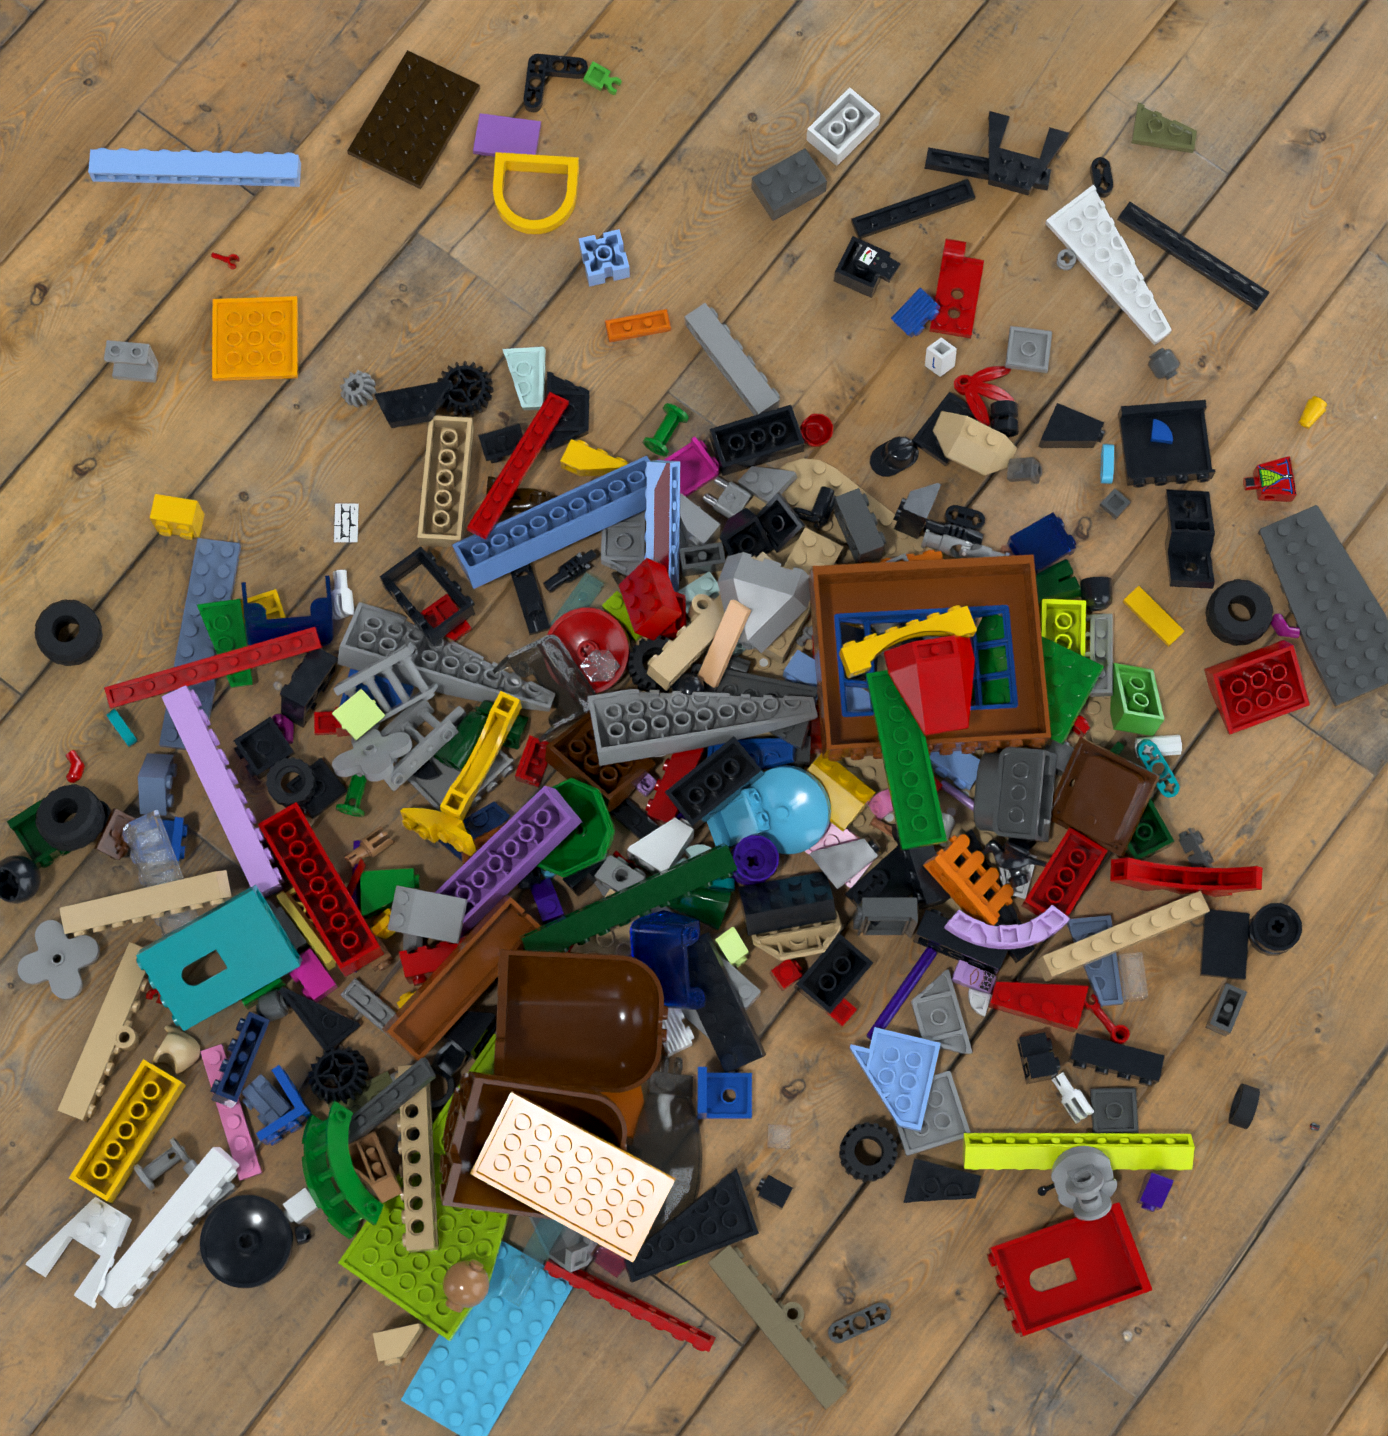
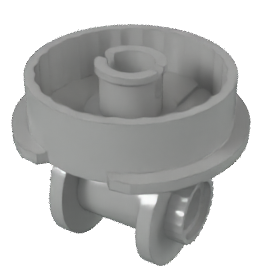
M1077 1146L1066 1150L1055 1160L1051 1172V1180L1054 1182L1059 1202L1073 1209L1075 1216L1084 1221H1092L1105 1216L1112 1207L1110 1197L1117 1188V1181L1113 1177L1109 1158L1099 1149L1090 1146Z

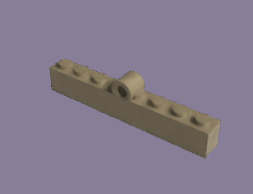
M728 1245L708 1262L709 1266L826 1410L847 1392L845 1387L848 1384L840 1374L837 1376L833 1374L830 1370L833 1366L825 1356L820 1358L815 1351L818 1347L810 1337L805 1339L800 1333L803 1328L799 1324L804 1318L802 1306L796 1302H789L783 1305L780 1300L776 1303L771 1297L773 1291L766 1283L761 1284L756 1277L759 1274L751 1264L746 1266L741 1260L744 1258L741 1251L736 1246L732 1248ZM789 1309L797 1311L798 1316L796 1319L791 1320L787 1317Z

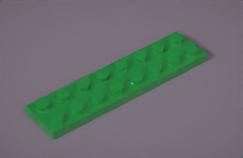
M888 671L866 673L901 850L946 843L947 838L926 737L888 675Z

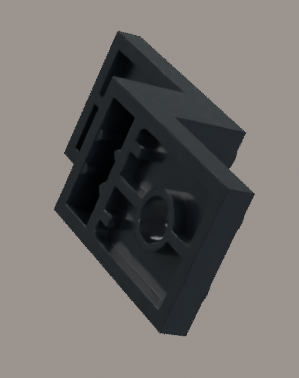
M1166 489L1168 529L1165 539L1169 585L1170 587L1213 589L1215 581L1211 550L1215 530L1210 494L1208 491Z

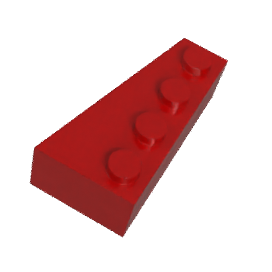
M466 937L460 938L459 944H460ZM444 941L437 944L436 948L433 949L427 946L417 947V950L411 954H407V950L399 951L404 975L408 983L414 984V986L422 985L459 944Z

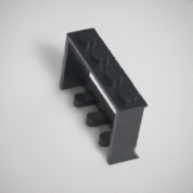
M419 547L379 577L384 589L435 646L439 639L469 617L475 615L473 609L475 604L468 595L464 596L461 593L462 589L455 580L451 581L448 578L449 574L442 565L439 567L435 563L436 559L433 554ZM421 564L460 608V610L434 629L395 585L396 582Z

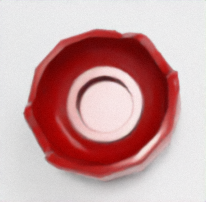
M811 414L800 425L804 443L810 447H821L826 444L833 435V424L830 418L824 414Z

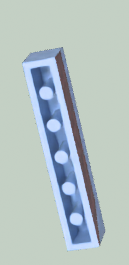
M648 461L645 469L647 488L645 490L646 532L644 539L646 542V553L644 560L649 558L666 566L673 589L677 592L679 591L680 461Z

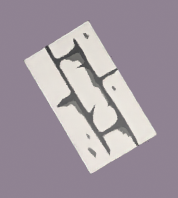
M335 504L334 542H358L359 504Z

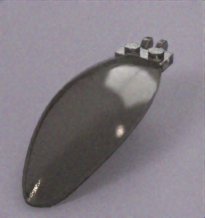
M663 1055L660 1063V1072L654 1071L647 1080L648 1096L640 1111L630 1148L631 1155L676 1178L645 1241L698 1198L700 1189L702 1142L696 1111L691 1100L693 1098V1076L681 1075L683 1060L679 1057H676L674 1060L673 1073H668L669 1056Z

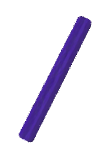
M930 947L925 949L867 1033L866 1037L869 1040H872L874 1027L886 1029L936 957L937 952Z

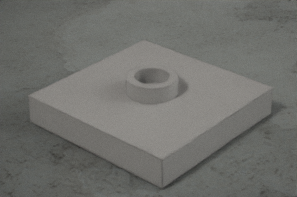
M1010 326L1005 368L1047 373L1052 331Z

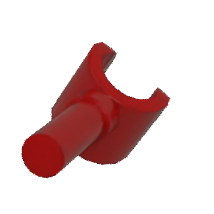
M214 252L211 254L212 258L227 263V266L232 270L236 269V265L230 263V261H240L236 254H231L228 257Z
M618 851L613 853L616 858L621 857L628 862L630 868L640 869L633 860L628 861Z

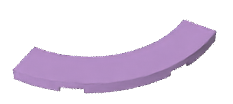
M1051 905L1040 916L1025 924L992 926L958 910L944 928L953 935L975 945L994 949H1016L1037 944L1053 936L1067 924L1070 918Z

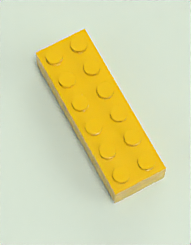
M143 1059L69 1179L113 1204L133 1172V1166L138 1164L186 1085Z

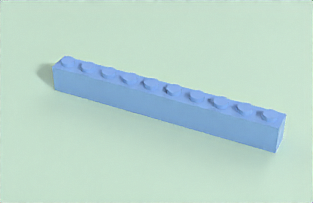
M98 148L97 150L90 149L88 173L93 182L300 187L301 161L299 155L289 152L284 154H274L272 152L254 154L248 151L243 153H233L230 151L212 153L207 150L201 152H191L189 150L171 152L166 149L159 151H150L148 149L131 151L125 148L118 150Z
M797 650L786 666L783 678L788 682L817 687L815 660ZM845 687L848 712L871 711L869 692L862 688ZM953 751L951 755H940L939 752L931 753V766L935 769L936 774L943 778L948 777L954 781L953 783L961 789L966 788L970 791L976 781L980 759L971 754H962V751Z

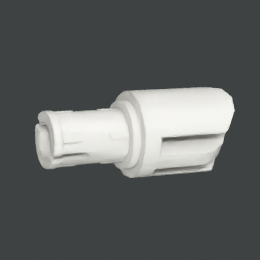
M346 570L333 571L334 590L331 592L333 618L335 620L354 615L353 593L347 585Z
M1064 1072L1051 1080L1063 1096L1061 1103L1075 1124L1094 1113V1110L1080 1089L1077 1090L1072 1087Z

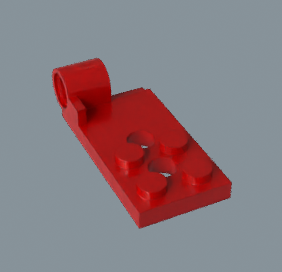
M945 239L935 302L941 307L938 309L939 314L931 321L929 332L971 339L984 260L964 257L965 241ZM953 291H960L963 297L955 299L951 293ZM956 310L960 316L958 318H951L948 312Z

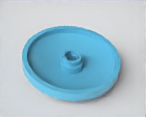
M777 766L763 772L764 775L749 786V788H755L756 792L760 795V803L769 819L770 830L759 834V836L769 839L776 846L778 853L796 854L808 850L820 841L830 823L831 807L827 792L817 778L798 767Z

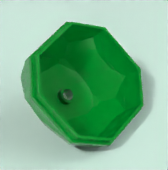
M569 778L551 788L559 792L582 822L537 865L563 878L574 875L605 860L615 834L613 822L600 790L573 778ZM580 827L583 828L582 834H579Z

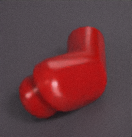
M72 750L65 755L71 764L66 779L69 783H76L82 778L85 765L76 751Z

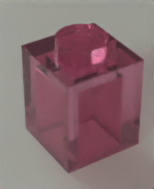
M602 1245L594 1254L596 1257L594 1262L616 1279L626 1268L623 1262L624 1257Z

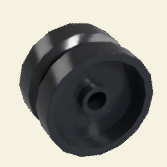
M1270 903L1263 906L1249 921L1248 939L1251 945L1259 953L1267 956H1279L1286 953L1299 941L1302 933V922L1298 913L1290 906L1282 903Z

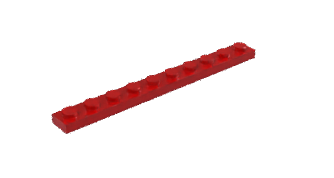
M312 627L104 687L109 708L113 709L172 692L185 685L187 687L318 650L322 646L316 627Z

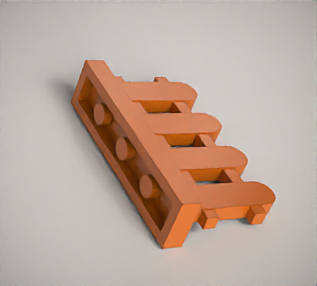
M962 834L958 837L953 835L949 839L951 844L944 851L942 849L938 850L937 855L928 859L923 866L966 915L985 922L987 925L994 926L1000 916L998 911L1004 904L1008 906L1013 902L1010 897L1013 895L1014 890L1009 884L999 886L996 882L999 878V872L996 868L984 869L981 865L984 862L982 852L975 851L972 854L969 852L967 847L970 844V840L967 835ZM962 854L966 860L958 868L954 861ZM977 871L980 877L972 884L968 878ZM991 887L995 893L987 901L983 895Z

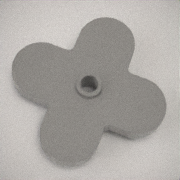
M371 728L357 741L352 737L353 749L338 755L333 760L332 766L335 774L340 777H349L356 774L359 777L365 775V778L369 781H380L392 774L394 770L393 763L396 764L398 757L407 754L411 750L412 741L405 732H397L381 737L377 729Z
M55 920L44 921L37 927L35 932L38 951L28 954L20 960L17 969L18 975L24 982L31 985L49 981L52 992L58 998L63 1000L74 999L80 994L83 987L80 975L81 968L96 962L100 954V947L92 937L87 935L69 939L68 935L64 934L62 924ZM61 956V961L55 963L56 958Z

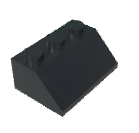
M839 933L826 951L817 958L794 985V988L810 1002L831 1014L873 962Z

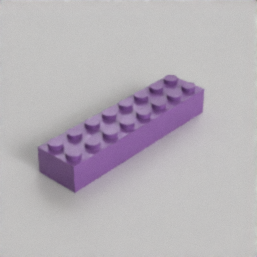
M544 786L435 892L468 899L460 938L469 932L503 896H506L582 822L556 789Z

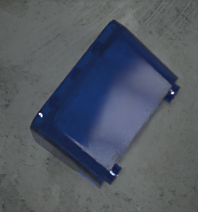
M662 910L640 917L631 924L632 957L644 962L656 974L662 986L664 1006L688 1010H697L705 1007V997L702 989L698 987L690 988L687 946L694 944L699 938V920Z

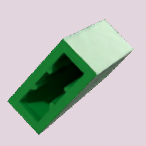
M414 868L363 871L360 876L361 914L363 918L369 919L391 908L396 885L413 889L420 888L419 874L416 875Z

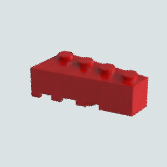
M996 982L991 992L988 1007L1075 1032L1078 1029L1089 986Z

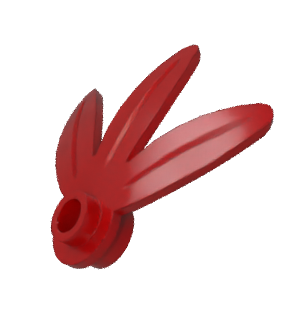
M1005 366L987 367L972 376L960 375L954 380V389L960 395H965L967 404L978 422L986 426L990 424L987 408L978 394L995 401H1014L1013 397L1005 390L992 384L983 383L1009 374L1011 372L1010 368H1005Z

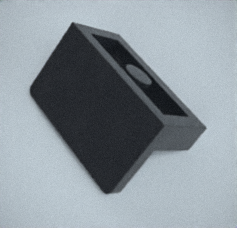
M606 859L562 880L579 897L597 881L594 875Z

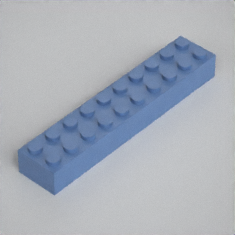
M647 456L642 457L496 524L486 540L474 534L452 544L458 563L473 589L646 510L645 490L647 488V477L645 476L647 462L650 461Z

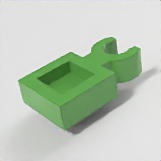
M595 62L591 63L583 78V82L599 91L602 90L603 86L606 87L607 91L612 95H615L617 90L611 85L617 84L620 86L622 80L617 77H609L611 71Z

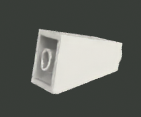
M673 818L629 846L627 849L628 859L633 860L651 874H657L674 866L681 859L685 849L689 847L694 839V829L691 828L692 826L687 820Z

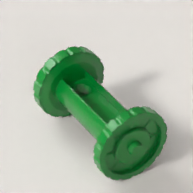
M669 403L663 406L666 416L653 438L645 437L642 442L651 452L666 457L669 453L665 445L678 423H687L689 420L686 412Z
M356 774L352 775L344 804L336 805L337 811L354 817H364L365 812L359 807L367 783L365 775H362V777ZM351 799H356V803L354 805H350L349 802Z

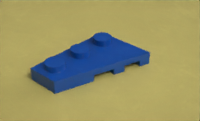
M350 668L348 677L357 673L358 670ZM374 675V681L390 707L392 708L401 703L402 701L389 680ZM363 683L356 685V692L362 689L371 700L376 701L367 685ZM401 683L408 696L411 697L414 686ZM343 693L340 706L349 699L348 695ZM376 701L375 704L377 705V707H378L379 709H381L380 706H379V704H378L377 701Z

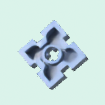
M620 229L603 233V238L596 239L595 235L579 238V249L583 264H585L589 287L605 283V278L611 276L614 281L630 277L629 264L626 252H624Z

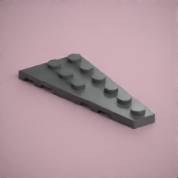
M693 663L690 673L698 675L702 664ZM728 669L725 670L718 687L714 688L703 681L704 692L730 693V696L750 694L751 697H763V695H772L774 698H783L784 696L813 697L815 705L818 699L817 687ZM811 720L770 731V733L802 751Z

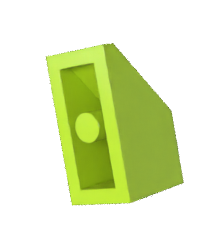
M616 591L602 604L603 610L619 620L627 634L637 642L642 636L634 633L622 594Z

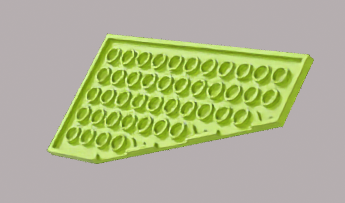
M493 1034L469 1071L494 1075L496 1034ZM452 1096L432 1124L438 1250L409 1252L403 1246L402 1235L406 1233L405 1224L402 1223L401 1212L405 1210V1206L399 1194L382 1203L384 1207L376 1225L373 1226L366 1221L338 1262L448 1341L452 1340L473 1307H464L462 1312H456L446 1306L445 1303L448 1298L443 1291L444 1276L447 1270L455 1263L476 1260L483 1264V1269L486 1271L490 1283L509 1218V1214L442 1205L440 1196V1184L442 1183L440 1156L445 1154L444 1141L442 1140ZM415 1152L411 1156L412 1164L418 1163L421 1159L419 1152ZM399 1173L397 1180L400 1187H404L403 1178L400 1177ZM416 1175L412 1179L414 1187L419 1186L422 1182L420 1175ZM417 1198L413 1203L415 1210H419L423 1206L421 1198ZM422 1221L417 1222L414 1226L416 1233H421L424 1229Z

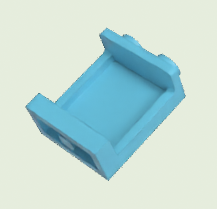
M755 788L742 790L740 795L706 821L715 846L724 843L728 848H731L745 837L759 835L770 830L768 816L762 808L760 795L756 792Z

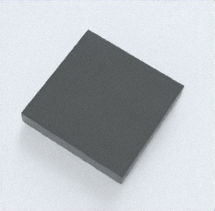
M1136 1088L1090 1089V1103L1094 1110V1113L1091 1114L1092 1133H1139Z

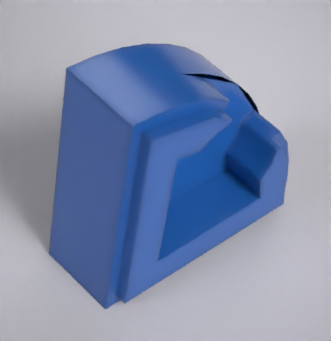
M1153 419L1150 441L1172 444V432L1165 423Z

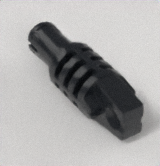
M930 519L926 520L923 532L929 529L931 533L942 536L946 534L979 545L982 544L984 535L969 527L963 528L962 525L957 526L955 523L954 525L951 522L944 524Z
M592 549L583 556L579 552L558 567V572L543 582L544 587L551 593L562 584L571 583L591 568L589 563L595 560L597 555Z

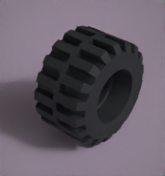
M658 636L655 640L647 638V641H644V639H641L639 645L635 644L633 652H630L629 675L630 678L632 677L633 684L638 685L640 691L645 689L646 692H650V690L664 691V693L669 692V688L666 691L647 674L643 667L647 659L655 654L659 656L663 652L662 648L670 640L666 637L665 640H662V636Z
M864 1122V1124L855 1125L854 1128L846 1133L840 1144L839 1158L841 1159L842 1167L845 1168V1172L848 1175L850 1174L854 1179L862 1180V1182H874L880 1178L882 1179L890 1172L897 1158V1144L893 1140V1135L887 1132L888 1129L880 1127L877 1123L869 1124V1122ZM863 1139L873 1140L881 1148V1158L874 1165H863L855 1157V1147Z

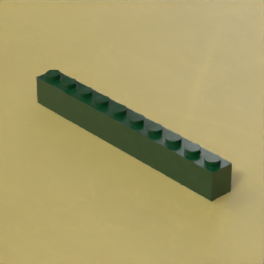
M722 843L519 936L524 949L527 951L568 952L570 950L569 947L576 943L578 946L589 942L590 937L596 934L602 936L611 931L610 928L619 925V927L627 925L632 922L631 918L637 915L644 917L652 913L651 909L660 906V908L666 907L673 903L672 899L679 896L681 899L693 894L692 890L698 887L705 889L713 885L712 881L721 878V880L727 879L734 875L733 871L738 869L728 846Z

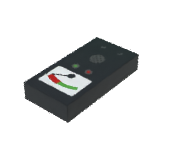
M866 243L863 244L853 260L855 264L890 283L901 263Z

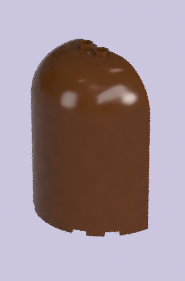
M499 950L494 1075L576 1086L609 1093L632 1090L642 1085L651 1077L660 1061L662 1042L666 1043L667 1029H662L663 1020L668 1019V1006H664V995L660 981L648 965L634 957L618 954Z
M472 1071L464 1073L460 1078V1088L456 1087L452 1096L442 1141H444L445 1154L440 1156V1173H442L440 1196L444 1206L554 1220L470 1174L512 1091L616 1147L627 1151V1126L624 1116L610 1098L598 1091Z

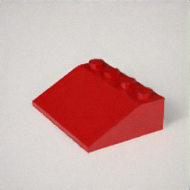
M1285 640L1204 669L1210 692L1229 735L1310 705L1294 645Z

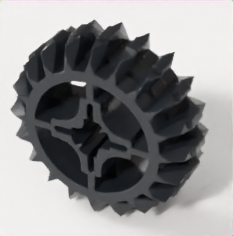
M467 361L463 362V366H459V363L456 362L455 368L448 365V372H441L443 378H438L437 382L445 380L453 382L458 378V382L453 385L452 390H447L443 396L445 401L441 406L446 407L448 413L454 410L453 413L456 417L460 412L462 417H466V413H470L473 417L475 410L481 413V406L488 407L487 401L492 400L490 393L494 392L491 386L493 382L491 378H488L489 373L487 371L483 372L482 366L476 368L474 362L468 366ZM465 376L473 377L475 379L468 380L465 378ZM462 383H464L467 389L468 396H466L465 391L462 389ZM478 390H481L480 394L474 400H471L472 396L478 393ZM452 398L464 400V402H457Z
M341 1045L337 1050L331 1046L328 1053L323 1050V1056H316L317 1063L311 1064L312 1071L308 1072L310 1077L308 1081L312 1087V1092L314 1095H317L319 1100H324L329 1105L334 1101L337 1103L342 1101L347 1105L349 1098L355 1100V1094H362L361 1087H367L365 1080L370 1079L368 1074L369 1066L364 1056L358 1050L353 1051L349 1046L345 1049ZM340 1063H351L352 1065H342ZM325 1086H337L338 1088H328Z

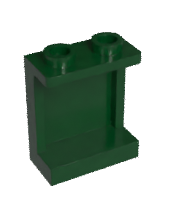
M43 799L7 821L38 869L50 866L55 858L60 855L65 856L71 852L60 851L51 847L38 832L35 823L36 812Z

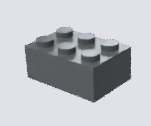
M806 148L752 177L751 189L772 221L826 192L827 187L826 178Z
M859 488L835 497L833 507L834 515L856 564L875 562L882 559L883 551L885 550L884 544H886L883 533L877 530L876 525L878 523L875 514L870 513L867 507L869 506L868 498L865 493H861Z

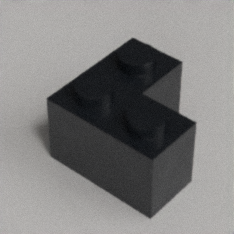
M1045 1032L1019 1037L1016 1040L1026 1084L1052 1080L1058 1074V1070H1060L1058 1056L1054 1057L1051 1039L1046 1037Z

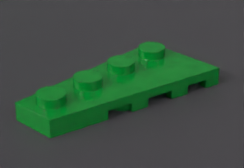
M240 599L197 604L217 655L247 646ZM251 669L226 676L231 688L253 685Z

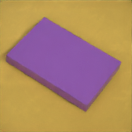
M480 113L473 154L495 157V152L536 155L541 121Z

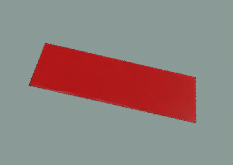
M362 857L347 887L351 896L366 866Z

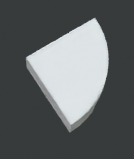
M969 988L968 1000L970 1006L977 1014L985 1017L991 994Z

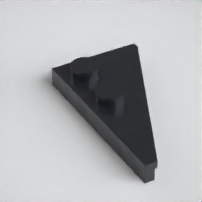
M281 987L278 989L292 1010L326 1052L331 1049V1046L334 1047L361 1026L358 1022L287 988Z

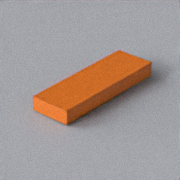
M667 309L605 321L609 343L671 331Z

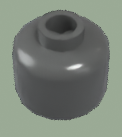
M1162 347L1149 356L1148 366L1157 379L1165 377L1168 380L1177 374L1176 369L1179 367L1180 362L1171 349H1164Z
M278 989L261 996L256 1005L258 1015L269 1019L270 1022L287 1016L291 1008Z

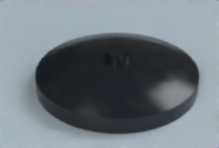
M255 1195L235 1196L219 1204L205 1220L200 1235V1252L209 1272L222 1283L242 1289L259 1287L276 1278L288 1263L293 1247L291 1225L284 1212L273 1202Z

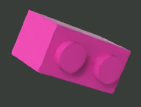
M309 949L300 955L302 958L301 965L289 972V974L296 983L300 981L303 984L304 988L301 991L309 1000L313 999L318 1003L336 990L338 986L313 951Z

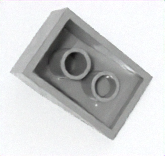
M680 493V529L688 547L715 543L720 537V523Z
M396 885L388 930L459 944L468 899Z

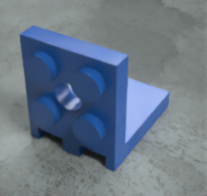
M280 1065L273 1068L272 1072L295 1108L256 1133L262 1143L265 1145L271 1144V1146L282 1141V1136L289 1131L292 1134L303 1127L302 1123L313 1115L289 1075Z
M698 1067L697 1119H752V1073H707V1067ZM726 1090H732L735 1092L736 1098L732 1102H726L723 1099V1093Z

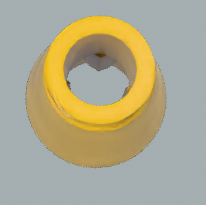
M1316 396L1308 399L1298 423L1304 428L1309 429L1326 412L1327 403Z

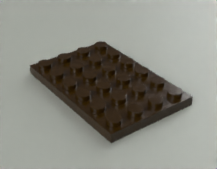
M407 50L348 148V154L421 189L480 90V85Z

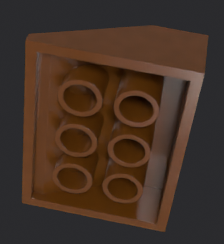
M590 712L546 745L545 761L564 778H573L599 789L609 813L627 798L655 766V762L650 757L599 766Z

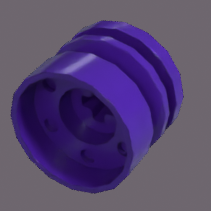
M759 835L743 838L730 852L738 869L733 871L734 875L731 877L743 886L764 883L776 871L779 864V854L776 846L769 839ZM751 858L755 860L752 867L748 866V860Z

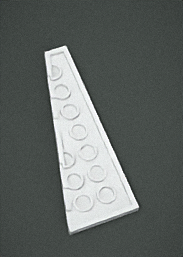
M1094 185L1046 220L1045 224L1068 249L1075 253L1077 260L1154 346L1171 333L1172 330L1165 316L1154 301L1151 290L1149 291L1142 273L1138 271L1132 254L1122 236L1120 237L1114 225L1115 223L1105 209V204L1103 200L1101 201Z

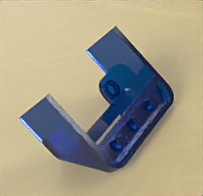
M329 575L325 576L327 597L317 598L311 603V616L267 619L266 610L261 604L248 603L246 582H241L248 646L312 627L317 629L321 646H327L333 641L334 624Z

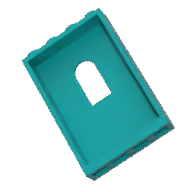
M256 884L143 947L136 955V962L139 968L146 971L151 987L158 990L163 1006L170 1009L175 1025L180 1026L183 1031L298 968L302 962V958ZM217 950L227 969L198 985L185 983L182 978L184 967Z

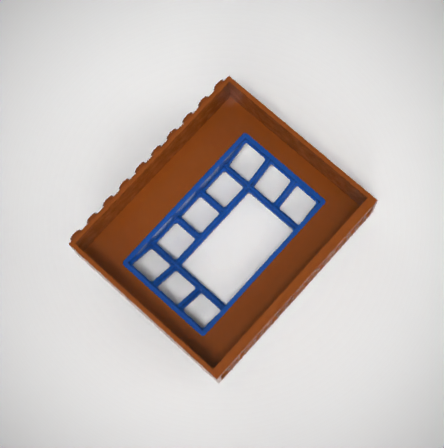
M1034 555L812 566L809 575V591L823 759L828 758V761L831 762L841 761L843 757H851V760H862L864 756H873V759H883L871 700V711H847L845 687L868 689L867 681L848 680L844 677V666L839 656V652L843 648L840 622L862 624L864 626V637L871 635V624L903 623L918 619L920 622L926 620L930 614L939 612L940 615L947 613L949 608L956 605L961 607L968 606L974 624L976 618L1002 614L1005 637L981 643L977 642L976 633L974 636L969 637L975 658L973 674L975 706L970 707L969 728L926 735L929 756L933 752H939L940 755H951L953 751H962V754L975 753V750L993 753L997 752V749H1005L1007 747L1041 749V746H1044L1051 738ZM1005 646L1008 669L1006 671L981 675L978 650ZM874 660L871 662L872 667L867 673L875 672ZM1008 678L1010 703L983 705L981 682Z

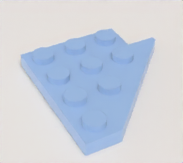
M874 1027L870 1048L851 1044L850 1051L898 1127L921 1132L941 1043Z

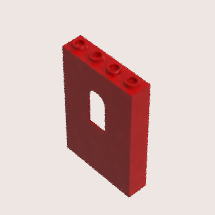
M1120 1202L1112 1204L1110 1211L1099 1219L1084 1221L1075 1217L989 1248L990 1253L987 1254L990 1266H995L998 1274L995 1276L999 1289L1003 1288L1006 1297L1003 1298L1007 1311L1012 1312L1014 1320H1011L1015 1334L1019 1333L1020 1337L1153 1290ZM1066 1258L1070 1259L1077 1280L1042 1292L1035 1290L1031 1286L1030 1275L1034 1270Z

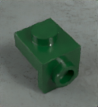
M517 716L503 746L516 750L519 749L521 737L528 723V717Z

